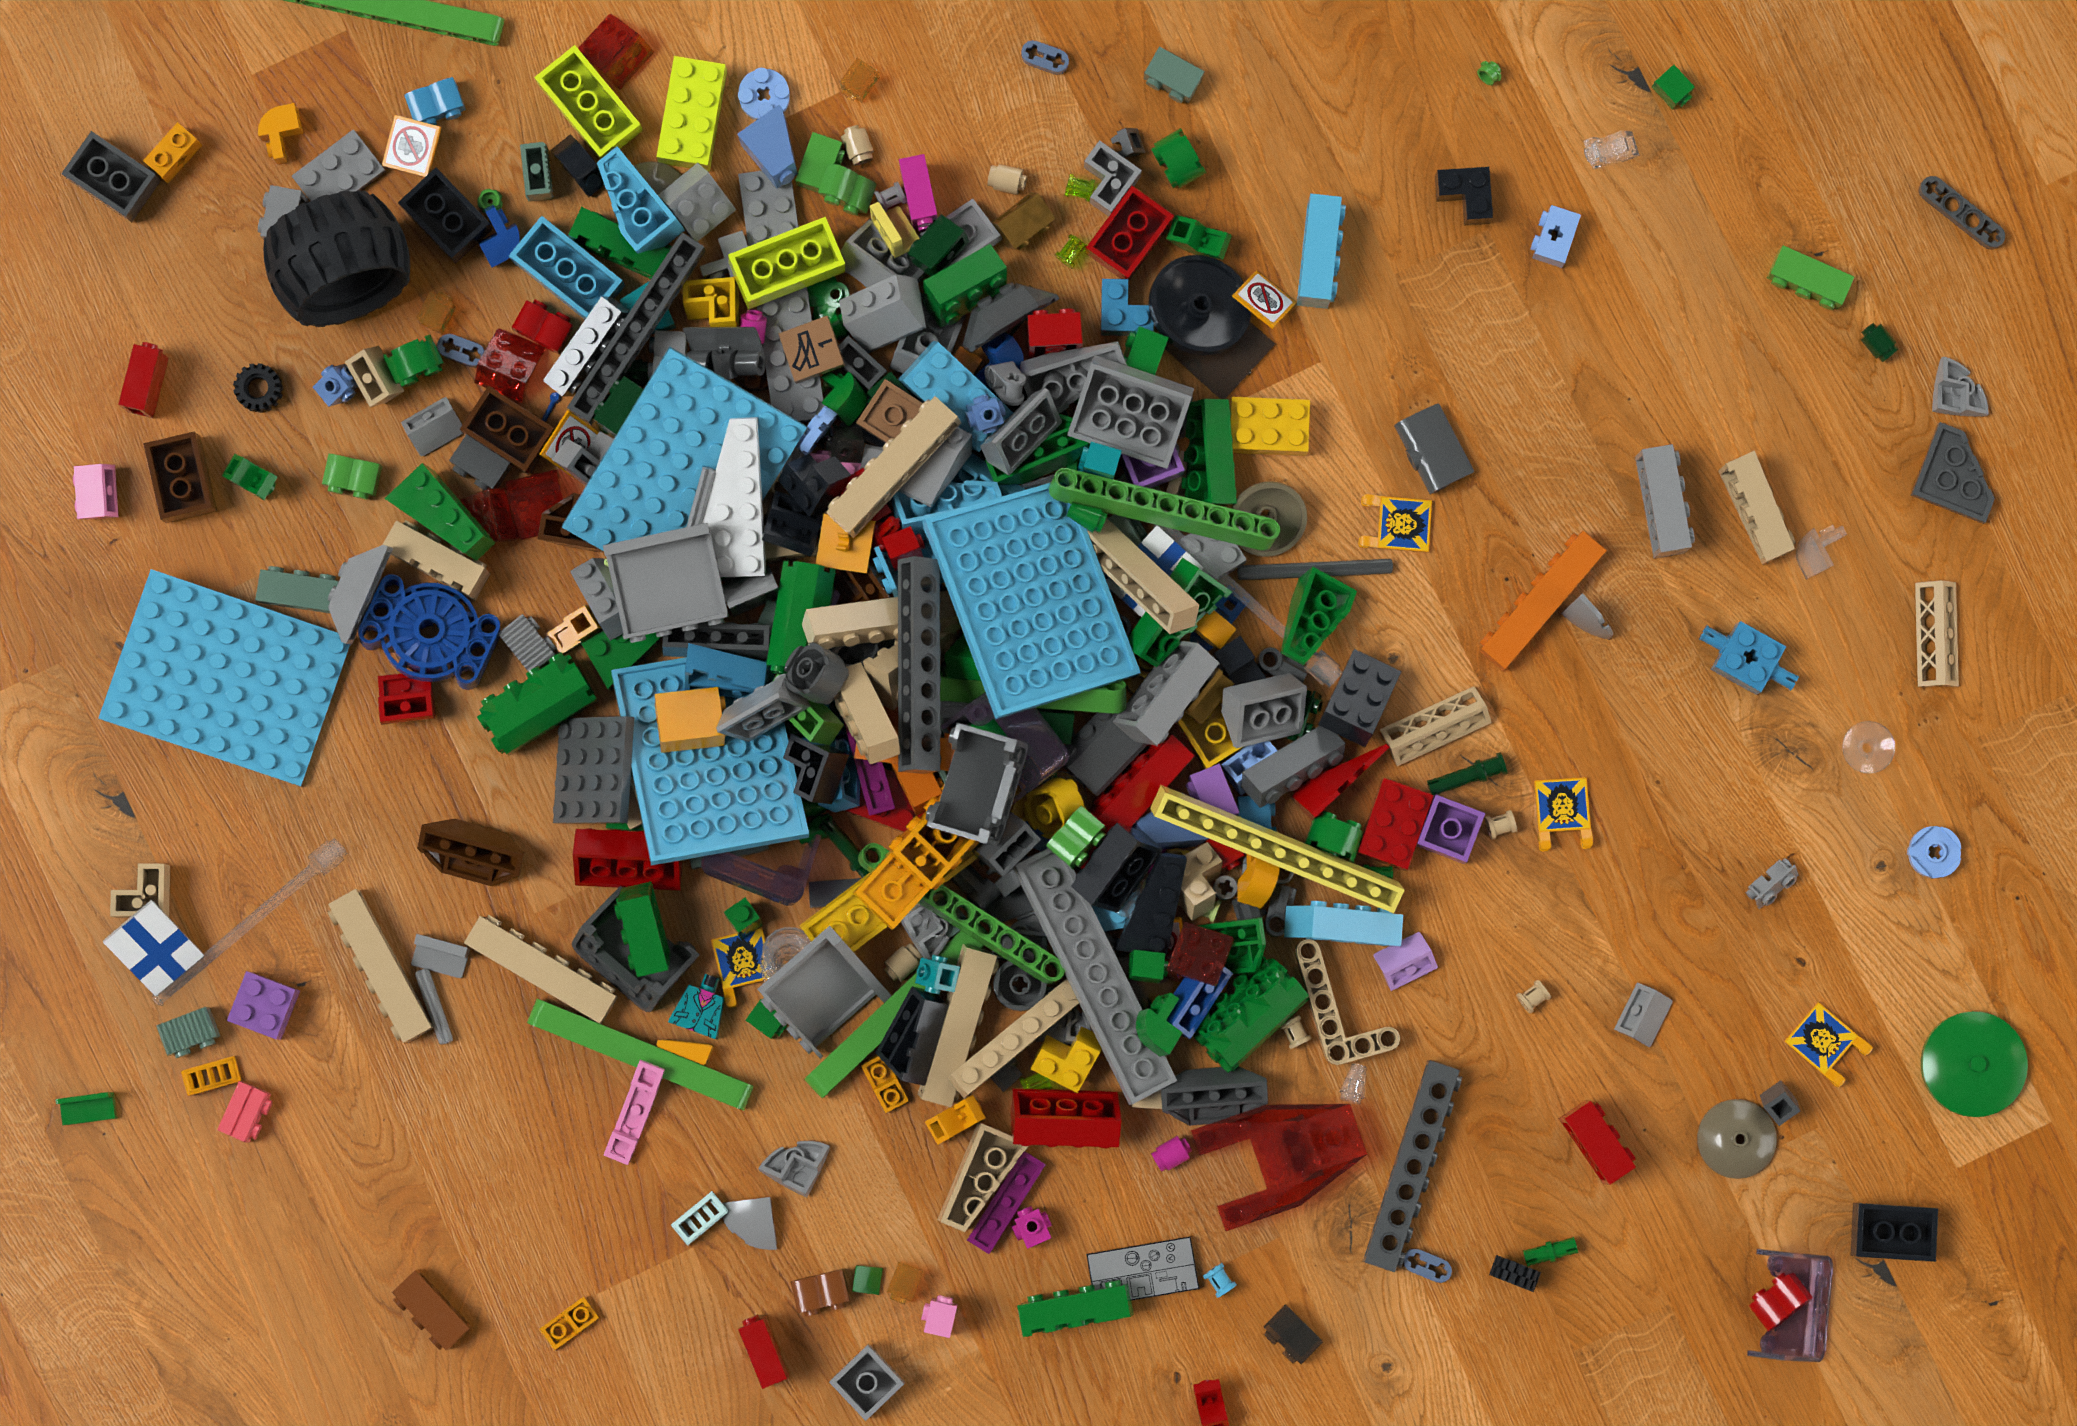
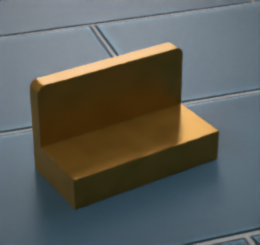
M1215 668L1213 677L1203 684L1199 690L1198 697L1188 704L1184 712L1198 724L1202 725L1222 700L1223 689L1233 686L1234 683L1223 675V671Z

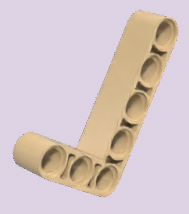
M1311 939L1299 942L1295 949V955L1305 990L1309 995L1310 1000L1308 1001L1326 1061L1333 1065H1340L1395 1049L1399 1045L1400 1035L1392 1027H1383L1348 1038L1345 1037L1320 947L1317 942ZM1304 944H1310L1315 949V954L1311 959H1306L1301 955V947ZM1316 969L1321 972L1322 980L1319 984H1312L1308 980L1310 970ZM1318 995H1325L1329 999V1006L1325 1010H1321L1315 1005V999ZM1326 1020H1331L1336 1024V1032L1333 1035H1327L1322 1030L1323 1023ZM1385 1031L1391 1032L1394 1036L1393 1044L1388 1047L1384 1046L1380 1040L1381 1034ZM1360 1038L1367 1040L1369 1043V1049L1364 1054L1357 1052L1355 1049V1043ZM1335 1045L1340 1046L1344 1052L1342 1059L1339 1061H1335L1330 1057V1049Z

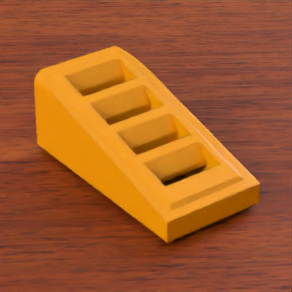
M663 1039L658 1040L656 1044L659 1048L704 1066L707 1065L714 1048L710 1044Z
M235 1056L181 1071L188 1096H194L242 1081ZM224 1064H228L231 1079L226 1078ZM214 1067L218 1069L220 1082H216L213 1071ZM204 1070L207 1071L210 1081L209 1085L205 1084L202 1073ZM196 1073L199 1088H195L191 1074Z

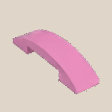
M640 1059L604 1156L626 1165L629 1164L651 1111L665 1069Z

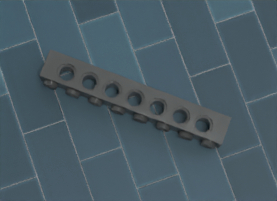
M681 233L567 406L571 413L592 426L596 416L594 410L601 401H607L611 395L609 390L617 379L622 380L705 254L706 250L703 245L686 234Z
M912 556L898 560V739L900 747L898 772L926 774L940 771L941 572L938 560L933 558Z
M1427 1060L1362 1262L1395 1272L1396 1267H1402L1405 1253L1401 1251L1404 1242L1409 1243L1413 1233V1228L1410 1227L1412 1217H1418L1422 1203L1418 1202L1420 1193H1425L1430 1178L1426 1177L1429 1166L1434 1167L1438 1152H1435L1434 1149L1437 1141L1442 1142L1446 1127L1442 1126L1445 1116L1450 1117L1454 1106V1102L1450 1101L1453 1091L1458 1092L1462 1077L1458 1076L1460 1070ZM1437 1083L1441 1084L1445 1089V1094L1440 1099L1434 1098L1431 1094L1433 1085ZM1427 1109H1433L1437 1114V1119L1432 1124H1427L1423 1119V1113ZM1419 1134H1425L1428 1137L1429 1143L1425 1149H1419L1415 1145V1138ZM1412 1159L1418 1160L1421 1165L1420 1171L1414 1175L1407 1171V1163ZM1404 1184H1408L1412 1188V1196L1407 1200L1400 1198L1398 1193L1399 1188ZM1394 1210H1401L1404 1213V1221L1399 1225H1394L1391 1222L1390 1216ZM1387 1235H1393L1396 1239V1246L1392 1250H1386L1382 1245V1240Z

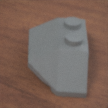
M381 545L351 557L347 563L344 562L338 573V576L341 577L337 587L334 586L328 596V601H330L328 608L341 642L353 644L393 547Z

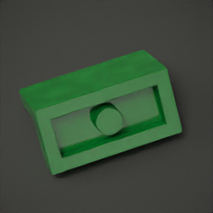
M114 1092L55 1099L56 1105H60L62 1126L117 1119Z

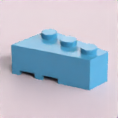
M688 643L684 691L718 687L719 696H724L726 699L747 697L757 687L765 685L766 662Z

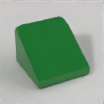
M856 1265L852 1292L879 1295L883 1268Z

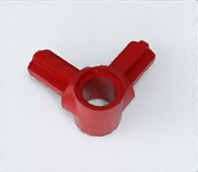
M890 516L884 522L878 521L875 523L871 548L875 554L874 548L878 546L881 552L886 551L882 537L895 533L901 528L899 524L901 520L899 518Z

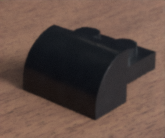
M775 490L764 519L762 540L812 557L824 512L809 518L792 496Z

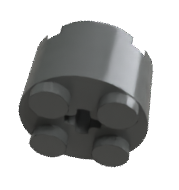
M811 642L808 643L810 645L805 647L799 646L791 653L785 664L784 671L787 672L788 681L785 679L786 686L794 693L811 702L830 704L841 689L844 681L848 678V668L845 667L844 661L839 655L817 643Z
M1023 958L1026 962L1033 963L1032 960ZM1010 961L1005 962L998 969L994 977V991L997 999L1002 1005L1014 1011L1031 1009L1044 997L1046 992V983L1036 979ZM1018 977H1022L1023 981L1028 983V987L1023 988L1022 992H1017V988L1012 986V983L1016 982Z

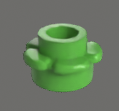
M1483 61L1477 74L1485 84L1493 85L1501 80V68L1493 61Z
M485 189L477 199L478 207L482 208L484 213H486L484 209L492 205L498 210L503 206L501 201L502 195L497 190ZM489 199L493 200L492 204L488 203Z

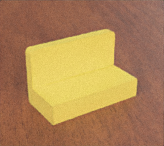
M879 202L870 205L871 221L894 258L909 252L913 242L920 238L900 206L889 209L885 213Z

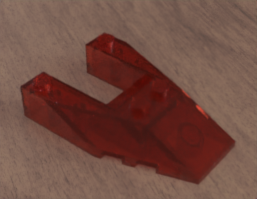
M1350 1104L1263 1105L1190 1130L1199 1156L1250 1139L1266 1185L1265 1189L1216 1205L1225 1232L1303 1205L1312 1196L1367 1155Z

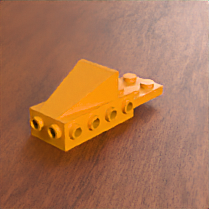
M941 795L938 798L932 797L923 807L926 812L930 805H934L937 801L940 802ZM926 812L920 818L915 816L907 824V830L898 835L888 845L891 850L853 894L893 930L929 890L933 889L935 891L945 881L943 876L949 870H955L963 861L961 856L967 850L969 852L972 851L979 844L978 841L928 827Z

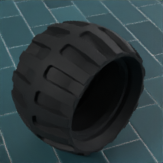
M363 190L340 191L339 193L323 195L308 203H303L295 207L296 209L282 215L273 226H270L267 230V236L264 238V263L271 288L284 309L304 326L325 327L327 325H339L346 323V321L364 317L368 313L382 308L393 298L399 296L402 293V289L409 283L410 255L402 228L390 209L374 194L370 195Z

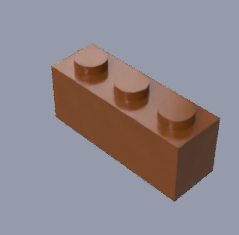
M419 1269L409 1275L392 1292L396 1296L393 1301L403 1311L406 1309L410 1311L414 1316L411 1318L413 1323L420 1330L425 1328L432 1335L429 1339L439 1350L441 1348L449 1350L472 1328Z

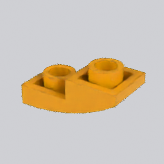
M878 1055L860 1063L885 1113L909 1101L895 1073Z
M582 1297L542 1326L539 1331L553 1351H555L599 1319V1317L587 1300Z

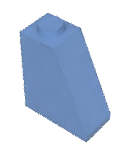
M780 105L737 134L743 149L777 189L782 185L790 183L798 174L786 118Z
M1152 812L1137 820L1132 828L1147 834L1162 849L1197 847L1209 839L1157 818Z

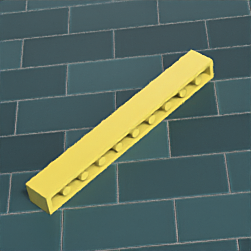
M1163 785L1160 786L1150 808L1153 815L1157 818L1391 913L1395 912L1405 890L1396 880Z

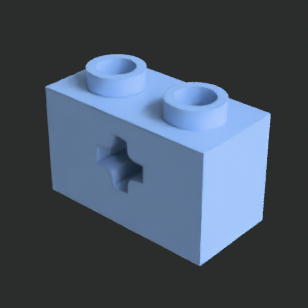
M1553 205L1550 206L1548 212L1543 210L1538 224L1542 226L1540 236H1534L1530 250L1534 251L1532 258L1562 268L1581 215ZM1553 230L1557 231L1558 238L1556 241L1551 240L1552 235L1550 234Z
M1270 741L1244 747L1221 764L1225 778L1242 796L1246 793L1241 787L1242 772L1278 750Z

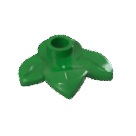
M835 276L807 287L809 304L811 307H814L812 321L824 316H828L830 319L836 314L837 309L840 308L839 300L850 296L849 288L845 284L837 282ZM836 290H839V298L834 299L833 293Z

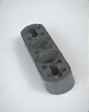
M1929 176L1920 183L1918 192L1921 198L1984 248L1993 250L2004 242L2005 232L2002 227L1940 178ZM1934 183L1936 185L1934 190L1941 195L1943 191L1947 194L1938 203L1936 199L1939 195L1935 192L1928 194L1926 192L1928 187L1925 184L1931 185ZM1953 198L1958 202L1957 211L1951 212L1946 209V199ZM1974 214L1979 220L1977 227L1971 228L1967 226L1965 222L1967 215ZM1984 223L1988 226L1984 230L1990 234L1993 231L1996 232L1998 242L1994 240L1990 243L1987 240L1989 235L1983 231L1979 235L1977 231L1983 227Z

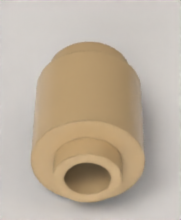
M859 125L845 129V134L841 136L849 161H853L854 166H858L873 160L872 153L874 151L866 129L859 128Z
M1001 164L998 166L992 165L987 185L992 186L993 190L1018 195L1020 190L1024 191L1027 176L1023 175V169Z
M909 943L906 947L902 946L884 962L887 966L884 971L893 981L898 979L902 982L919 967L922 956Z

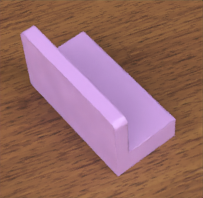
M1420 932L1403 939L1401 946H1389L1373 955L1391 991L1438 968L1432 950Z

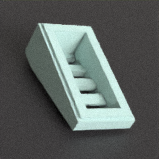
M711 1191L673 1222L671 1226L688 1246L729 1211ZM708 1201L718 1210L719 1213L717 1215H714L706 1205ZM700 1208L709 1216L710 1220L708 1222L699 1214L698 1210ZM694 1215L702 1227L698 1229L689 1217ZM684 1221L694 1232L691 1236L681 1226Z

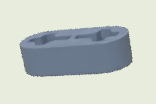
M1033 40L1028 41L1022 47V60L1031 67L1055 75L1063 74L1068 68V55L1058 48ZM1034 47L1037 48V53L1044 57L1034 56L1033 59H1029V54L1026 51H1031ZM1057 56H1060L1061 62L1064 65H1059L1058 68H1054L1053 62L1047 60V57L1056 59Z
M453 334L443 335L438 341V351L449 360L472 368L480 367L486 361V351L478 343ZM454 340L453 344L460 348L459 352L450 350L449 353H446V348L443 346L444 343ZM475 349H478V354L481 357L480 359L475 358L473 362H471V358L468 355L464 354L465 350L474 352Z
M1415 1248L1405 1252L1403 1265L1408 1271L1438 1283L1446 1282L1450 1278L1452 1269L1450 1264L1444 1259ZM1416 1253L1420 1254L1419 1259L1426 1262L1425 1267L1415 1265L1414 1268H1411V1262L1408 1261V1257L1414 1256ZM1442 1263L1444 1264L1443 1269L1447 1271L1446 1275H1440L1439 1278H1436V1273L1428 1269L1429 1265L1438 1267Z

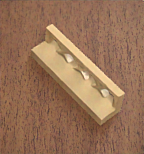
M1941 580L1915 583L1918 687L1959 686L1956 582ZM1934 587V598L1928 604L1924 600V588ZM1929 613L1935 617V624L1930 630L1925 626V618ZM1930 638L1935 642V651L1931 656L1925 651V644ZM1932 665L1936 669V680L1926 681V670Z
M1475 686L1388 725L1380 729V732L1390 747L1389 749L1396 766H1399L1492 722L1487 705ZM1474 697L1476 700L1471 705H1462L1463 701ZM1445 709L1452 710L1451 713L1445 717L1438 716L1439 712ZM1421 720L1428 721L1427 724L1421 728L1414 727L1415 724ZM1397 731L1404 732L1403 736L1394 740L1389 736Z

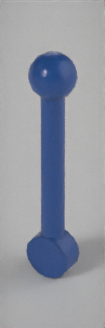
M553 392L550 395L551 402L541 419L544 422L547 421L555 404L561 401V395L557 392Z

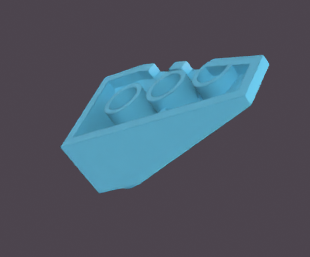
M615 147L597 162L612 203L611 206L619 224L620 232L637 254L665 247L685 231L677 218L618 147Z
M965 480L963 483H949L932 507L900 492H897L891 498L894 517L901 520L899 523L901 528L899 530L911 526L915 535L920 533L923 536L925 535L922 523L924 519L1002 497L997 482Z

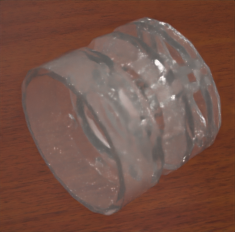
M784 927L775 930L767 937L762 947L760 972L765 982L785 965L784 961L789 962L811 942L803 930L796 927Z

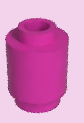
M747 310L746 313L741 315L740 327H755L763 344L765 342L767 317L762 315V312L759 310Z
M1175 1136L1156 1147V1151L1151 1153L1162 1172L1166 1169L1169 1171L1189 1160L1188 1154L1192 1150L1185 1138L1180 1140L1178 1136Z

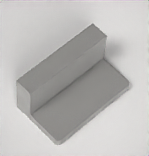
M447 397L440 399L401 422L407 436L421 457L463 434L460 431L462 423Z
M416 934L414 941L416 948L411 962L413 966L427 968L428 970L456 978L463 977L470 948Z
M1637 982L1614 1030L1639 1041L1647 1047H1651L1673 1001L1657 990Z

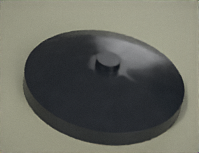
M1188 255L1177 258L1168 263L1159 272L1150 288L1149 311L1152 321L1159 333L1168 337L1170 344L1184 352L1203 356L1224 352L1239 341L1250 323L1251 312L1232 297L1244 282L1231 267L1215 258L1203 255Z

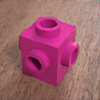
M1029 1206L1017 1212L1019 1217L1014 1219L1016 1225L1012 1226V1229L1018 1241L1024 1240L1027 1249L1051 1238L1048 1227L1052 1225L1046 1211L1040 1213L1039 1208L1033 1210L1032 1206ZM1034 1221L1037 1224V1228L1034 1231L1028 1230V1222Z

